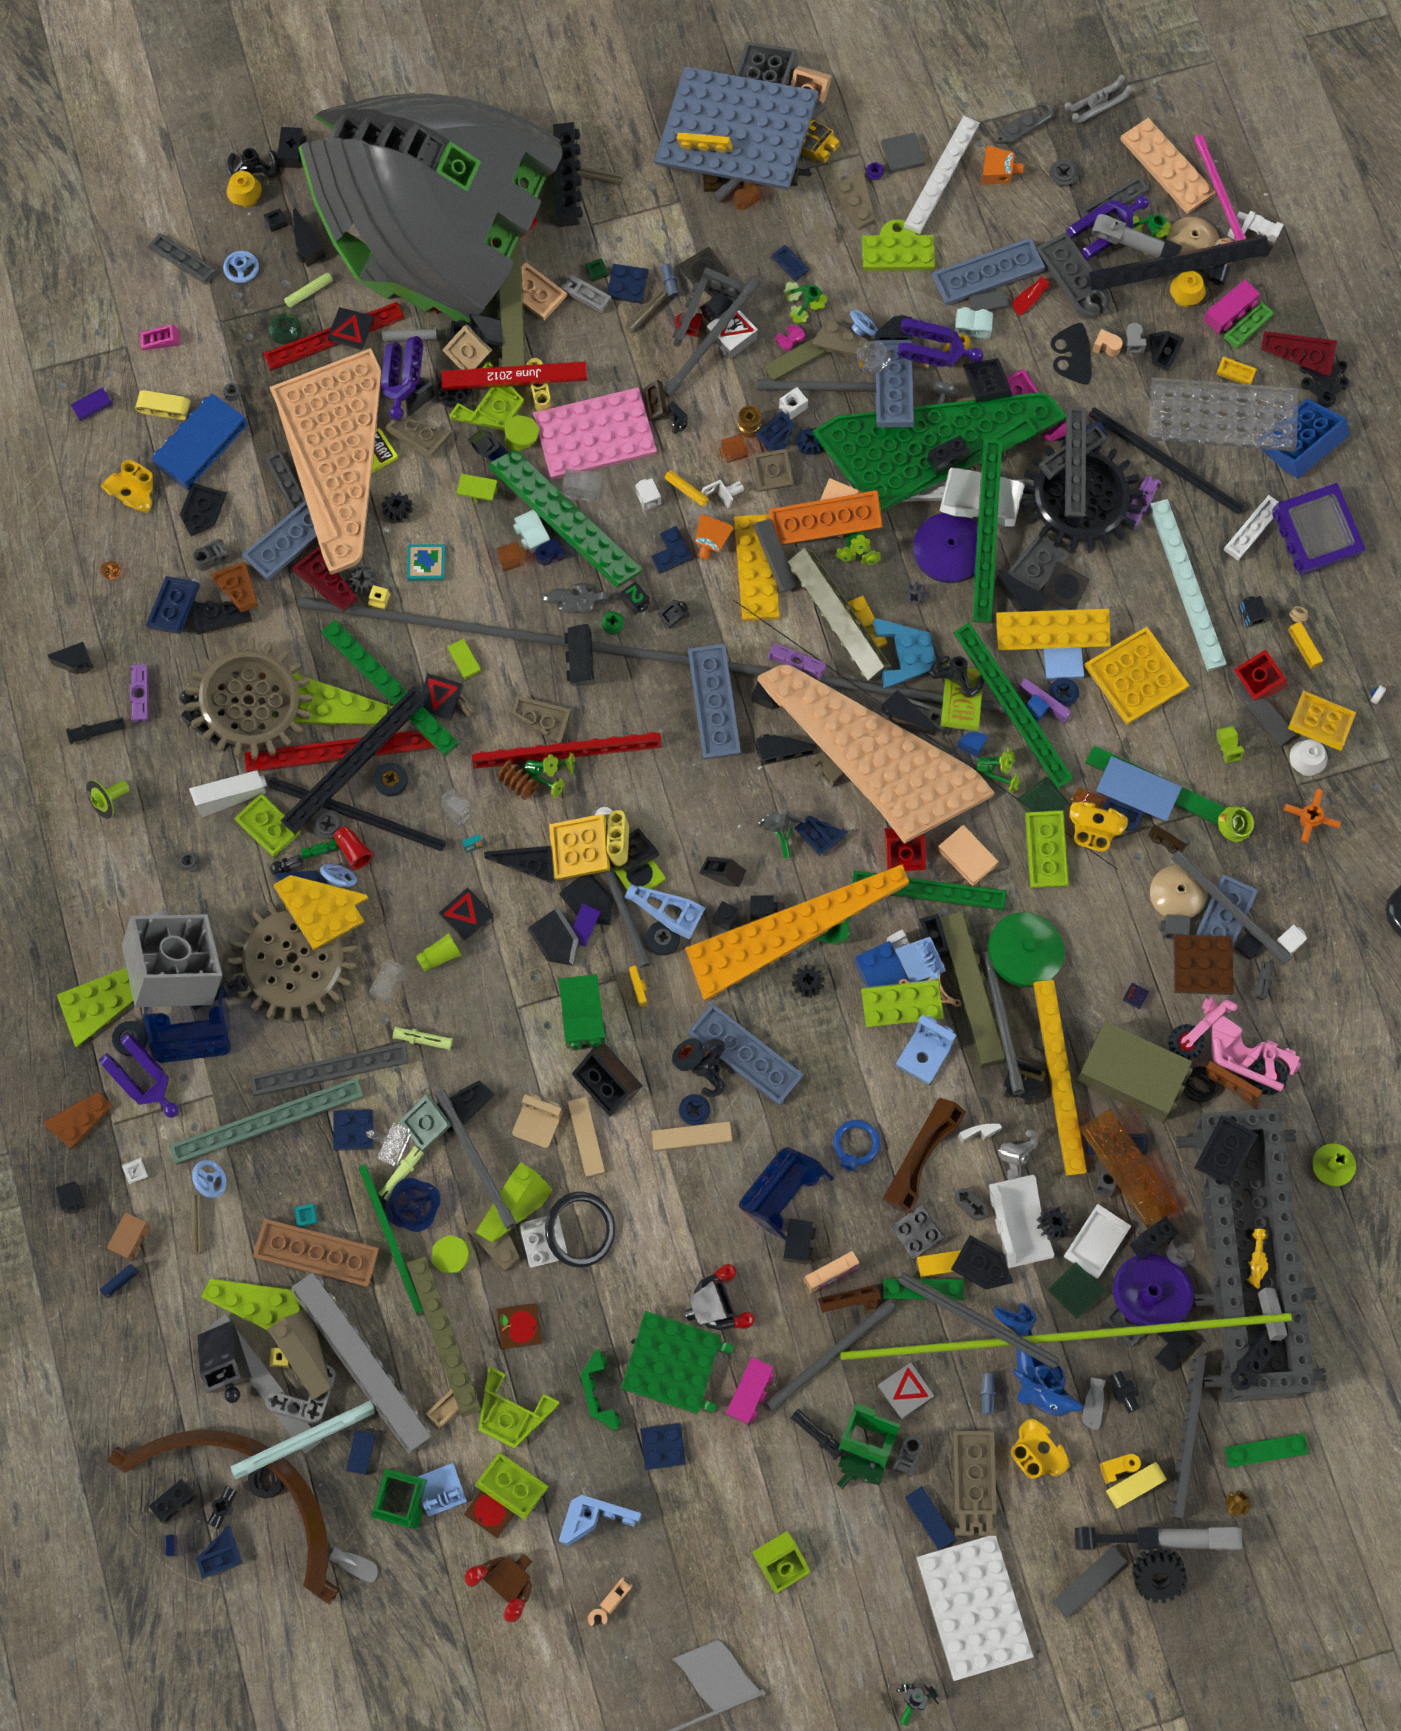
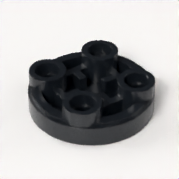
M442 374L435 385L436 397L446 407L455 408L457 403L464 405L471 397V388L442 390Z

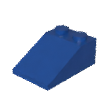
M890 941L855 956L854 964L866 987L899 984L901 979L908 981L899 957Z

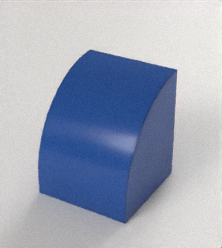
M1036 694L1025 705L1037 724L1047 714L1049 705Z
M980 732L967 733L959 740L957 748L978 758L988 736Z

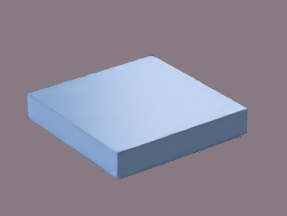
M1081 648L1043 649L1046 681L1060 678H1084Z

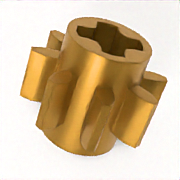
M1230 1491L1224 1502L1227 1505L1226 1510L1235 1517L1240 1516V1514L1246 1516L1252 1505L1249 1503V1496L1242 1491H1236L1235 1494Z

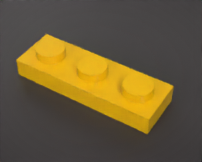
M689 133L677 134L679 146L686 150L691 148L701 151L715 150L720 153L732 151L733 145L730 137Z
M860 596L849 601V605L878 648L886 646L888 642L885 637H875L873 626L875 618L865 598Z

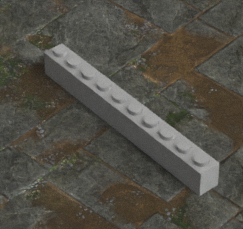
M311 1273L295 1284L291 1292L367 1398L372 1402L408 1455L429 1441L431 1437L430 1429L417 1418L419 1415L413 1406L409 1407L405 1394L401 1390L398 1391L396 1389L392 1376L383 1371L381 1361L377 1357L374 1358L370 1353L371 1348L369 1344L360 1339L358 1329L347 1321V1314L342 1308L339 1309L335 1304L336 1299L332 1293L326 1292L322 1279Z

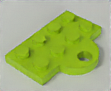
M897 219L887 222L882 227L880 235L862 236L863 271L934 270V235H916L915 232L904 228V220ZM899 226L902 228V231L895 232L893 228Z

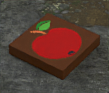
M537 1303L497 1309L502 1350L542 1344Z
M480 1490L464 1515L498 1539L514 1516V1513Z

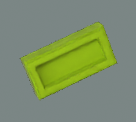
M464 639L447 647L464 680L481 672Z

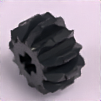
M399 491L397 495L391 492V497L385 496L386 502H382L381 505L383 508L382 513L386 515L388 521L392 519L393 523H396L397 520H400L403 523V518L409 519V513L413 512L411 507L413 504L411 500H408V495L402 496Z
M804 965V971L798 968V974H793L792 977L795 980L792 982V986L796 987L795 992L799 993L802 991V998L805 997L806 993H808L809 998H812L813 993L819 995V989L824 988L822 982L825 981V978L820 976L822 971L818 970L815 972V966L808 970V966ZM805 979H809L811 984L808 985L807 982H805Z
M1049 1207L1047 1210L1041 1211V1216L1036 1220L1040 1223L1037 1229H1042L1043 1231L1041 1236L1047 1235V1240L1054 1238L1055 1241L1060 1240L1061 1237H1066L1067 1231L1071 1228L1067 1224L1071 1219L1065 1217L1067 1212L1061 1213L1060 1207L1055 1209Z

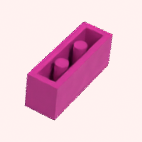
M1244 279L1206 311L1204 321L1218 334L1222 331H1227L1235 320L1239 321L1244 317L1248 309L1252 310L1257 306L1260 293Z
M751 1357L726 1412V1416L746 1425H749L750 1421L754 1423L759 1412L755 1409L758 1403H763L767 1394L764 1389L767 1384L771 1385L775 1374L772 1373L774 1367Z

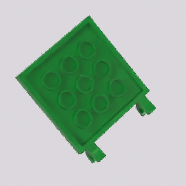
M644 1311L620 1389L696 1415L699 1413V1409L709 1413L715 1412L717 1404L703 1401L702 1399L716 1352L720 1351L729 1355L732 1353L734 1345L720 1342V1335Z

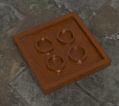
M1174 935V993L1233 995V937Z

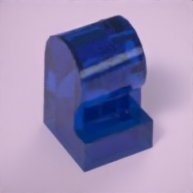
M555 537L535 550L536 560L542 566L549 565L555 558L559 561L566 558L564 550Z

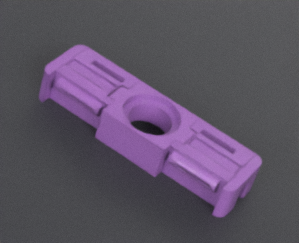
M1146 476L1139 490H1143V495L1139 499L1146 502L1140 514L1126 513L1127 517L1136 521L1135 527L1132 530L1137 529L1142 516L1145 515L1153 500L1155 492L1160 487L1161 482L1157 479L1153 481L1151 476ZM1133 499L1131 504L1137 505L1136 501L1139 499Z
M774 644L768 652L769 661L772 659L784 665L793 666L804 673L817 677V680H820L822 674L826 671V663L779 644ZM793 660H800L801 663H800V664H796V663H794V662H792V661H793Z
M145 664L131 665V720L134 723H139V720L148 722L149 670ZM137 690H144L145 693L142 697H135L134 694Z
M1024 678L1018 685L1017 690L1030 699L1036 694L1049 705L1048 712L1062 721L1063 724L1070 717L1071 711L1028 679Z

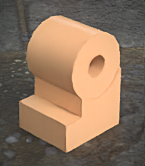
M1101 329L1092 351L1099 354L1100 350H1102L1107 355L1115 357L1119 355L1123 342L1120 337Z

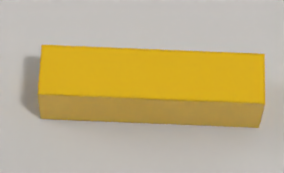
M1301 621L1291 625L1288 631L1310 669L1320 666L1323 659Z

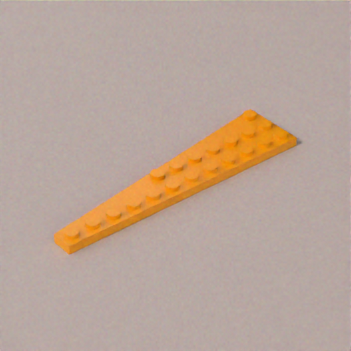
M903 865L686 947L685 949L704 1001H708L725 991L729 986L739 983L748 975L760 971L759 969L772 964L780 957L786 956L819 937L833 926L845 922L847 918L854 914L857 915L866 907L876 904L881 899L909 885L910 883Z

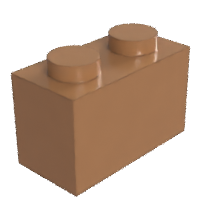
M125 1212L107 1249L132 1262L133 1258H136L141 1250L139 1246L142 1240H146L150 1233V1225Z

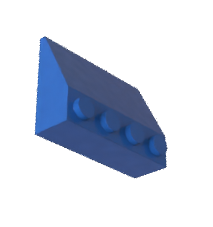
M1307 398L1256 441V445L1285 472L1299 479L1350 435L1346 418Z

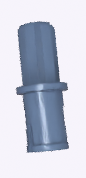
M664 263L661 266L664 278L663 284L666 285L668 297L674 299L680 295L676 285L677 278L674 277L671 264Z
M985 1373L982 1374L983 1383L982 1392H980V1395H982V1414L993 1415L994 1396H996V1392H994L995 1374Z

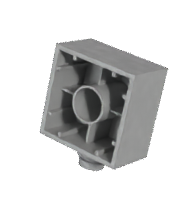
M157 911L147 916H130L122 949L135 1007L213 1005L222 973L208 914L171 915L168 911Z

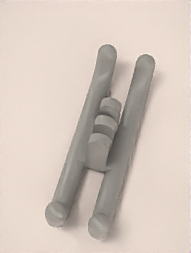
M1119 75L1117 81L1112 85L1091 94L1073 105L1067 102L1064 108L1066 112L1071 113L1089 105L1091 110L1082 115L1078 113L1072 115L1074 123H1081L1124 101L1131 94L1133 87L1128 85L1123 93L1107 101L1108 94L1121 87L1125 81V76Z

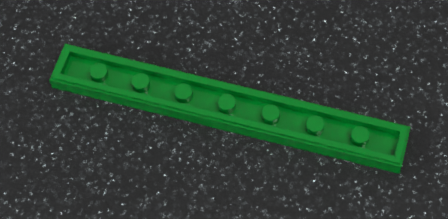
M1093 746L1085 764L1105 772L1112 756L1154 774L1096 746ZM1184 787L1181 788L1174 804L1217 826L1219 815L1226 809V807Z
M854 870L852 884L877 873ZM908 878L909 885L890 895L1001 911L1005 909L1006 900L1005 890Z
M364 1164L359 1166L358 1169L417 1316L425 1314L368 1168Z

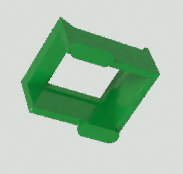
M856 1404L838 1450L843 1449L879 1463L884 1469L897 1437L900 1424L877 1416L874 1409ZM857 1425L886 1436L882 1449L852 1439L851 1436L855 1426Z
M384 1468L385 1471L370 1517L406 1528L417 1529L423 1514V1507L420 1505L428 1480ZM392 1478L416 1485L407 1517L382 1510Z

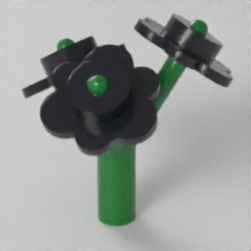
M906 1682L901 1684V1688H897L896 1692H906L904 1701L907 1707L899 1722L907 1726L914 1710L917 1708L924 1710L926 1702L930 1697L938 1705L939 1702L936 1699L939 1696L937 1689H934L932 1686L928 1688L924 1684L929 1693L923 1695V1690L914 1687L913 1683Z

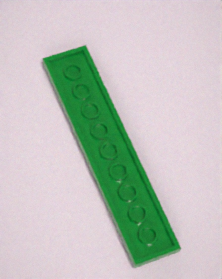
M513 450L490 463L489 468L616 588L641 574L643 569L519 452Z

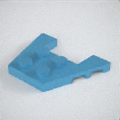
M874 619L875 637H894L900 669L887 670L881 673L884 689L929 673L930 667L936 661L931 633Z

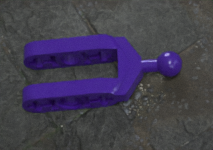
M1144 195L1138 196L1135 203L1131 206L1113 199L1072 224L1066 232L1071 239L1075 238L1094 226L1099 214L1109 216L1113 212L1116 213L1121 222L1126 223L1127 227L1133 229V212L1138 209H1146L1149 206V199ZM1099 238L1085 247L1081 254L1086 260H1089L1114 243Z
M910 318L903 319L901 322L900 330L904 334L941 343H950L949 353L916 344L900 343L897 355L901 358L938 367H952L962 355L970 357L973 362H979L983 359L984 354L981 349H965L958 333L948 327Z
M419 336L408 338L406 341L402 373L403 384L399 385L402 347L398 342L389 343L385 347L381 385L383 394L394 400V406L389 411L390 417L393 420H400L403 417L404 412L401 408V402L416 389V385L420 381L424 347L423 341Z
M127 1033L120 1039L121 1043L157 1083L144 1093L110 1054L105 1053L99 1059L100 1064L139 1105L159 1102L164 1108L165 1116L168 1118L176 1117L179 1113V1107L164 1097L169 1077L143 1046L130 1033Z

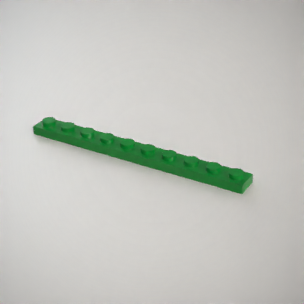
M984 439L982 447L972 622L990 624L992 621L1003 440Z
M336 620L321 631L322 635L393 706L407 693ZM423 706L409 720L444 757L459 745L458 741Z
M968 622L954 631V636L1056 789L1073 780V776L971 623Z

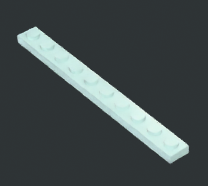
M1166 499L1150 503L1149 507L1207 672L1224 668L1227 664L1169 501Z

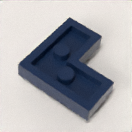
M677 526L660 533L666 550L651 556L659 574L693 559Z

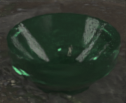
M290 313L278 314L269 323V334L273 341L278 344L286 345L298 340L302 332L300 321ZM286 320L289 322V325L286 328H281L279 323Z

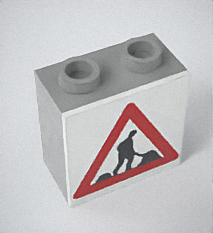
M739 310L713 343L718 347L719 352L723 356L726 355L729 359H732L757 339L758 329ZM725 312L707 325V335Z

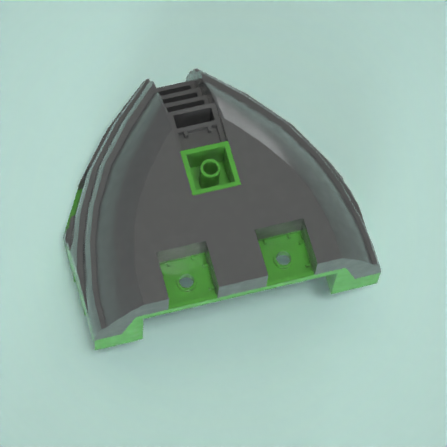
M407 93L367 98L325 109L315 114L314 118L332 129L328 140L307 141L300 145L298 149L316 209L333 245L354 278L386 299L395 293L424 312L435 307L455 321L463 320L469 323V313L479 315L507 278L514 263L509 258L515 244L521 235L528 232L541 204V200L537 199V196L545 178L556 171L561 160V140L536 124L503 109L467 98L431 93ZM520 180L526 183V188L520 186ZM353 223L365 243L347 232ZM492 239L498 242V248L493 246Z

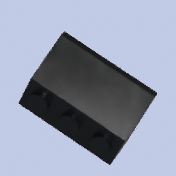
M589 624L568 627V633H564L565 644H568L569 651L565 652L566 663H569L570 670H566L567 681H570L572 686L594 685L591 627Z
M605 1043L593 1048L572 1073L574 1078L609 1117L613 1116L627 1104L643 1087Z

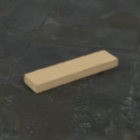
M587 1097L567 1101L586 1178L604 1174L605 1170Z
M730 1121L652 1131L654 1151L732 1142Z

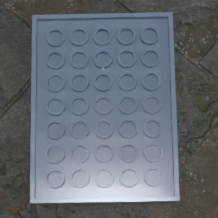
M684 67L654 162L656 165L789 190L819 93L811 89ZM689 133L730 137L733 145L732 151L720 153L715 150L701 151L692 148L686 150L679 146L677 134Z

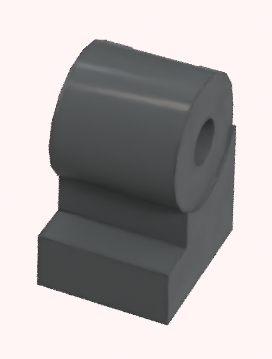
M1106 1163L1094 1192L1110 1198L1115 1190L1121 1169Z

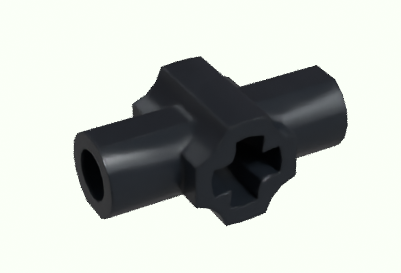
M1122 1371L1112 1374L1110 1378L1115 1386L1112 1388V1392L1119 1405L1124 1404L1128 1414L1138 1410L1140 1406L1135 1398L1138 1396L1134 1383L1131 1380L1126 1381Z
M228 1486L225 1487L220 1499L214 1500L212 1504L214 1511L207 1524L217 1529L220 1528L225 1516L231 1515L233 1511L231 1504L238 1491ZM226 1502L225 1506H227V1509L220 1512L219 1505H223Z

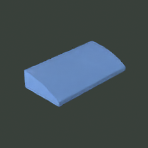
M1111 756L1096 792L1167 822L1182 786Z

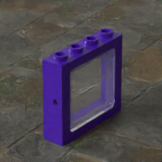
M1338 483L1279 502L1272 509L1273 518L1280 527V535L1286 541L1287 551L1292 555L1294 568L1299 572L1300 576L1357 557L1366 550Z

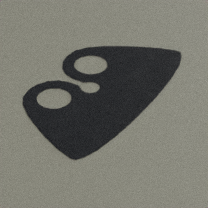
M1077 323L1062 330L1051 340V347L1055 352L1063 354L1069 351L1072 353L1071 357H1057L1053 362V367L1061 376L1087 385L1091 379L1090 347L1084 325ZM1059 339H1063L1067 344L1062 350L1055 346V342ZM1060 360L1068 362L1069 367L1066 370L1058 368L1057 363Z

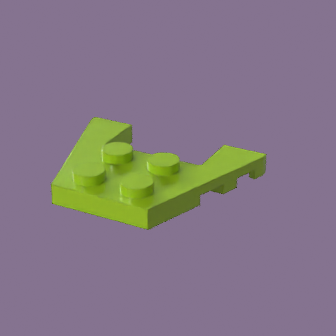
M489 361L483 366V368L493 367ZM512 386L491 387L475 411L457 403L449 418L454 421L504 431L506 423L516 416L523 406L524 399Z
M489 1366L478 1431L515 1449L559 1406L560 1402L543 1394L535 1411L531 1412L503 1398L497 1392L506 1374Z

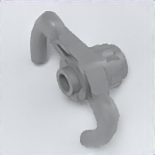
M1031 1129L1025 1132L1027 1137H1031V1140L1018 1145L1004 1142L1001 1145L998 1156L1002 1161L1010 1165V1169L1007 1171L1008 1180L1022 1177L1021 1166L1026 1164L1029 1157L1028 1153L1036 1149L1039 1142L1036 1131Z

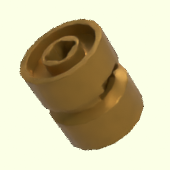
M747 405L742 407L738 413V431L743 437L753 438L761 429L762 416L757 407Z

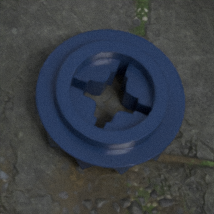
M808 426L807 429L801 430L797 435L796 444L801 452L814 455L823 450V447L816 438L814 443L807 442V437L811 439L814 437L812 432L816 427L810 428Z
M1060 678L1051 684L1049 694L1063 706L1070 707L1076 703L1079 697V688L1071 679ZM1067 688H1069L1067 692L1068 696L1064 695L1060 698L1061 692L1059 690L1064 691L1067 690Z
M698 1094L686 1096L679 1105L681 1119L687 1124L694 1126L703 1124L710 1115L709 1102ZM690 1103L695 1108L700 1107L698 1110L699 1117L695 1113L689 1114L691 1111Z

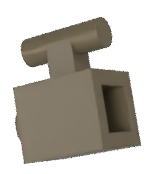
M824 751L811 761L815 768L820 763L823 765L820 768L819 775L831 787H834L846 776L833 760L828 758Z

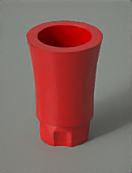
M343 826L334 833L333 837L347 858L352 870H358L372 860L374 853L364 845L348 826Z

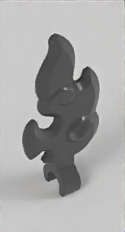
M585 583L573 585V588L579 591L578 595H575L571 589L561 588L547 594H541V597L546 602L563 603L559 609L566 613H589L593 610L595 603H610L609 592L595 594L594 590L588 591L590 585Z

